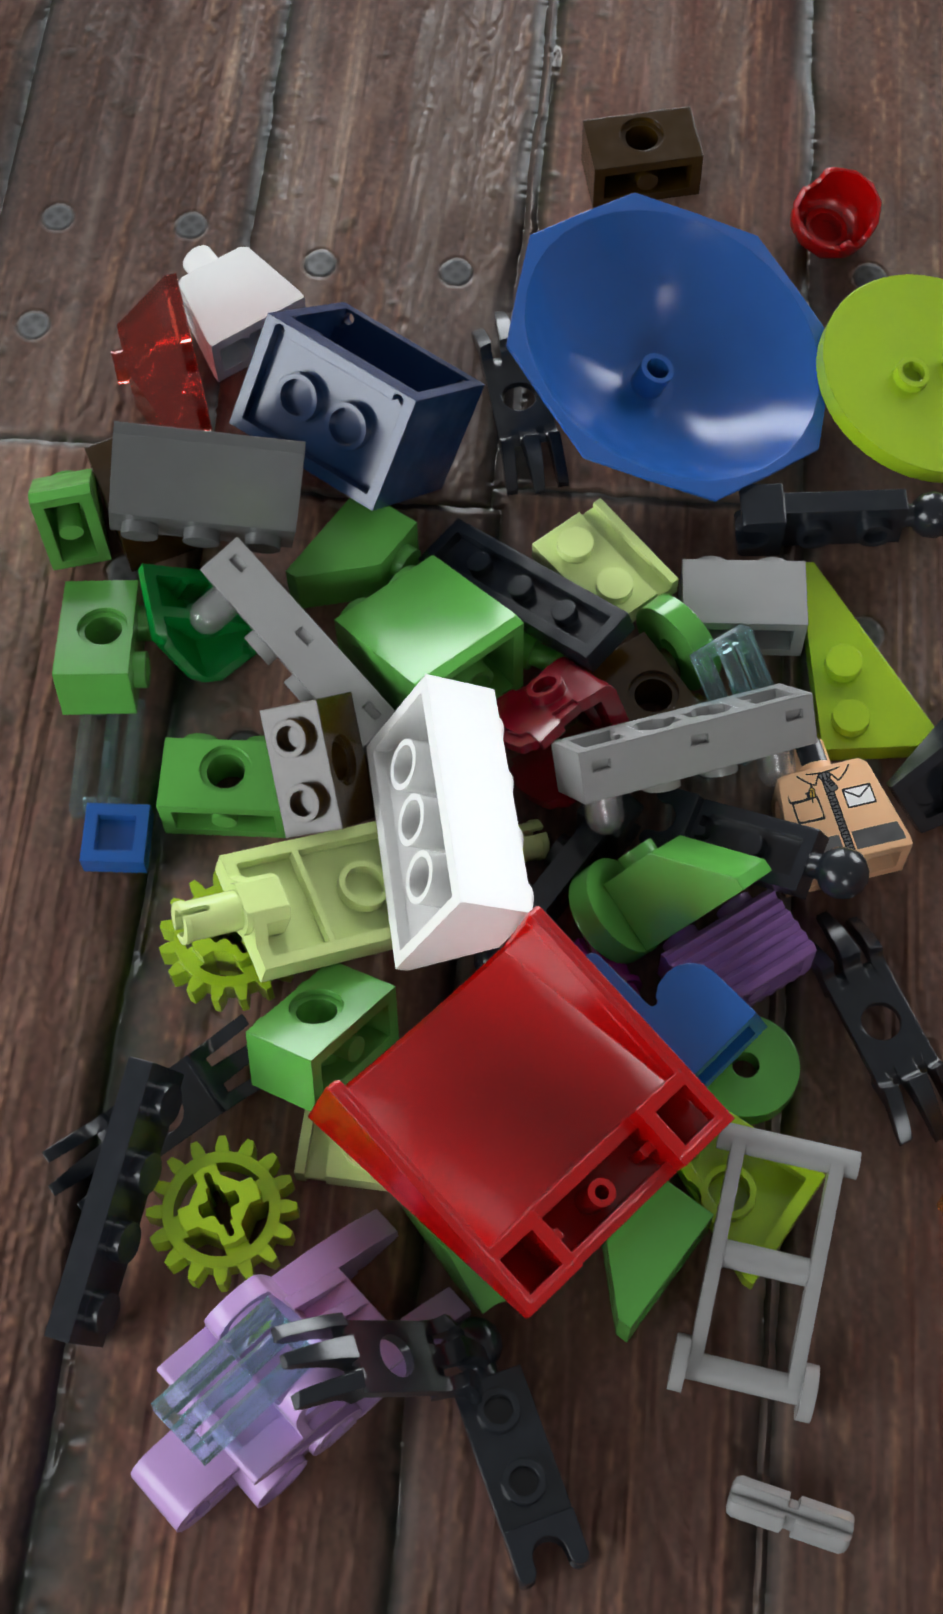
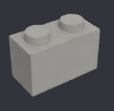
M718 556L682 559L678 600L687 605L703 622L712 635L720 654L801 656L808 628L806 561H786L778 557H766L760 560H725Z

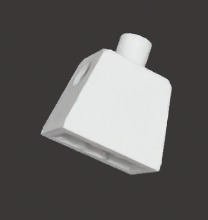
M201 245L193 248L184 258L183 268L188 274L183 276L178 282L183 311L196 341L218 382L250 365L268 313L306 307L303 294L249 247H238L218 258L210 247Z

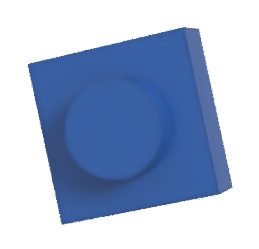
M87 803L79 860L83 870L89 872L148 873L154 821L151 805Z

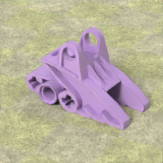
M377 1209L343 1227L272 1277L258 1274L245 1280L209 1313L204 1320L206 1327L157 1368L158 1373L169 1384L164 1393V1398L182 1420L137 1462L131 1471V1477L177 1533L195 1524L237 1485H239L257 1508L267 1505L281 1494L307 1465L304 1455L310 1452L313 1456H317L325 1451L383 1398H363L353 1404L344 1401H333L294 1411L290 1396L299 1390L345 1374L344 1371L336 1368L283 1370L279 1358L283 1353L330 1339H312L277 1344L274 1343L271 1329L275 1326L340 1312L343 1313L346 1320H386L350 1281L358 1274V1270L369 1264L398 1237L397 1230ZM448 1287L403 1317L401 1321L430 1320L447 1314L456 1322H459L463 1318L469 1317L471 1310ZM382 1339L380 1342V1353L385 1365L395 1375L405 1377L406 1363L402 1353L393 1343ZM444 1339L433 1340L435 1344H440Z

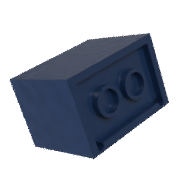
M345 302L271 312L267 314L229 423L249 436L306 442L303 469L371 511L442 489L485 384ZM350 314L353 315V323L350 321Z

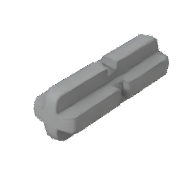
M744 1475L737 1476L733 1481L726 1504V1513L730 1517L779 1533L782 1528L789 1530L790 1538L836 1554L844 1553L848 1549L854 1531V1516L851 1512L805 1496H801L798 1501L791 1499L790 1491Z

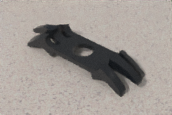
M504 311L494 312L500 358L493 359L491 341L483 328L472 331L471 336L479 355L482 374L485 377L496 425L507 496L518 494L514 447L521 446L535 495L545 493L542 442H546L548 445L558 488L569 486L560 431H557L554 417L506 347L510 319ZM523 387L534 393L536 401L527 409L515 410L509 408L503 402V395L512 388Z
M827 911L816 915L817 922L835 954L842 973L835 975L834 962L815 942L817 951L811 968L818 979L825 998H830L871 1076V1085L886 1108L899 1146L907 1144L913 1139L899 1084L904 1087L913 1100L934 1141L937 1143L943 1140V1117L928 1077L929 1075L943 1102V1062L931 1047L885 961L883 946L862 920L857 916L848 918L845 922L847 928L859 944L868 961L862 964L860 958L861 950L842 925ZM873 1006L889 1008L898 1017L900 1024L898 1034L888 1040L872 1038L862 1027L861 1016L863 1012Z
M243 1014L169 1067V1069L185 1074L180 1088L184 1114L180 1125L172 1132L167 1133L160 1157L220 1114L260 1090V1088L252 1085L251 1078L231 1091H228L224 1085L226 1081L249 1064L247 1045L213 1066L206 1059L249 1025ZM114 1106L42 1152L50 1163L96 1134L102 1141L100 1145L48 1186L54 1196L94 1173ZM86 1196L77 1203L81 1211L83 1209Z
M340 1312L297 1320L275 1326L271 1329L274 1343L277 1344L312 1339H330L283 1353L279 1356L283 1370L336 1368L344 1371L345 1374L309 1386L290 1396L294 1411L333 1401H344L353 1404L363 1398L431 1396V1401L462 1397L472 1404L482 1402V1381L475 1370L469 1368L457 1375L447 1377L444 1370L453 1367H486L491 1364L485 1347L478 1341L465 1337L463 1329L450 1315L443 1314L434 1319L421 1321L346 1320L343 1313ZM382 1339L393 1343L402 1353L406 1363L405 1377L395 1375L385 1365L380 1353V1342ZM433 1339H444L448 1342L435 1344Z

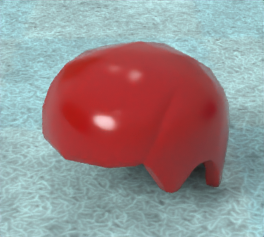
M840 167L827 168L816 180L807 186H803L792 204L790 227L799 244L819 259L847 258L861 249L874 233L880 219L882 200L874 183L857 170Z

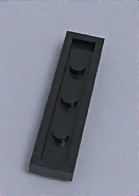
M459 518L418 558L421 563L432 555L436 556L515 613L524 623L525 633L592 672L635 629L626 611Z
M129 1056L44 1336L68 1344L103 1348L107 1333L112 1330L119 1316L121 1305L119 1292L128 1263L135 1257L140 1246V1222L148 1195L156 1187L161 1175L162 1161L160 1155L169 1125L175 1121L181 1108L182 1092L180 1088L185 1074L151 1061Z

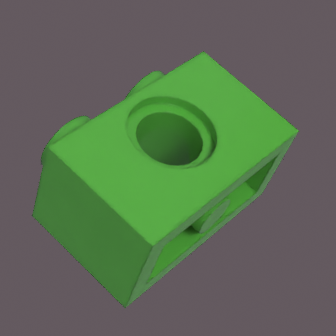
M139 580L65 581L52 677L63 715L137 714L140 688H149L150 657L148 651H144L146 641H152Z
M193 733L184 738L165 737L156 804L165 833L286 838L265 736H253L247 740H222L204 733ZM227 777H239L242 779L237 785L230 788L216 787L218 782Z
M341 963L319 969L265 1016L260 1017L246 1031L252 1085L311 1112L322 1092L329 1084L335 1080H340L346 1085L399 1039L396 986Z

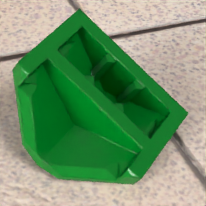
M141 564L138 569V575L151 640L188 678L200 682L222 681L257 655L255 650L244 639L252 629L213 587L201 570Z

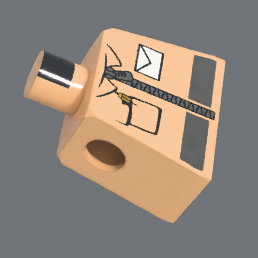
M818 738V743L787 751L793 773L783 775L777 779L771 801L772 817L820 829L829 838L824 853L834 847H850L860 852L867 861L870 871L869 878L901 871L913 842L868 762L856 758L831 764L824 742ZM813 879L809 892L821 889L816 879Z

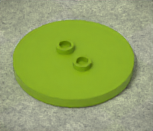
M914 274L883 277L871 281L850 293L840 303L828 321L821 335L816 356V372L821 395L836 424L852 443L866 455L892 471L921 481L943 483V279Z

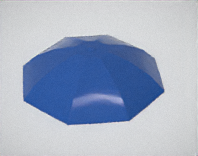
M632 193L590 209L529 236L516 291L506 347L584 459L716 502L788 467L819 449L826 404L818 384L816 356L818 344L825 328L758 236L638 193Z

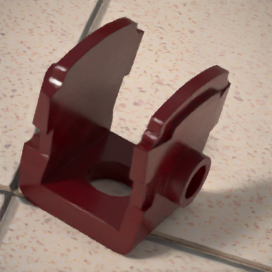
M560 657L525 687L518 691L512 689L496 699L499 718H501L504 724V747L520 753L511 758L513 767L509 769V772L513 776L514 786L526 799L550 810L556 807H570L577 801L558 792L551 744L558 739L629 722L616 689L576 665L574 661L567 657ZM578 716L579 721L566 731L564 726Z

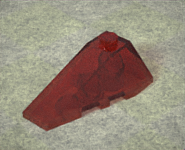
M177 274L164 275L117 324L121 348L111 350L119 385L130 383L135 404L149 425L213 432Z

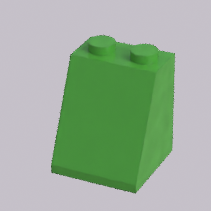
M434 555L416 566L409 565L404 567L393 576L389 584L368 598L361 597L355 599L344 608L339 617L334 619L338 648L395 711L425 674L494 689L496 699L512 689L517 690L523 686L524 623L515 613Z

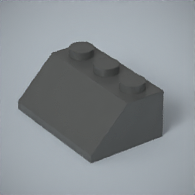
M114 421L109 495L110 530L121 531V536L126 539L144 542L157 540L158 534L183 537L185 544L202 548L217 547L220 541L232 542L238 537L251 552L261 554L278 553L281 551V547L292 548L297 526L306 442Z

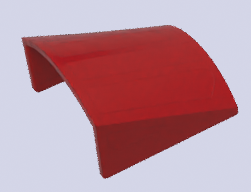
M539 906L534 907L526 915L500 950L380 1057L346 1085L340 1080H335L329 1084L308 1115L309 1119L525 1319L531 1317L583 1266V1263L676 1172L688 1165L735 1119Z

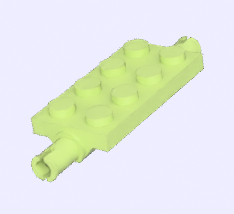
M532 819L526 823L518 824L524 839L522 849L524 861L545 859L550 850L547 832L533 835V832L543 829L542 823L538 819ZM376 821L219 855L215 871L224 892L187 901H175L171 907L174 929L184 928V932H180L177 935L182 945H188L193 941L235 931L242 936L261 983L393 950Z

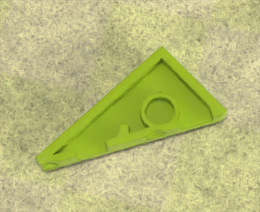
M806 562L808 628L804 645L810 692L813 695L817 738L823 740L830 761L856 758L883 759L909 757L935 726L814 562Z
M730 1112L735 1118L731 1123L753 1127ZM718 1135L688 1165L677 1172L692 1199L714 1214L709 1227L712 1233L729 1151L716 1148ZM744 1155L727 1239L778 1250L823 1183L826 1175L814 1170ZM735 1271L742 1285L750 1290L760 1277Z

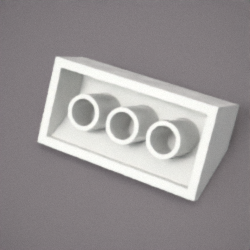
M425 674L366 746L395 969L409 971L499 948L533 909L534 895L532 887L528 884L522 850L523 833L521 828L518 827L513 798L514 781L512 774L508 770L503 741L504 724L501 718H499L494 689Z

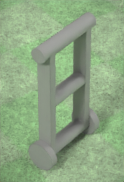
M730 1123L718 1134L716 1143L717 1149L729 1151L693 1331L692 1335L681 1332L677 1333L666 1389L681 1393L684 1379L772 1399L795 1405L794 1420L809 1424L817 1398L820 1365L807 1363L841 1184L843 1177L857 1179L862 1153ZM744 1155L826 1173L810 1258L727 1239ZM721 1267L804 1286L787 1373L704 1353Z

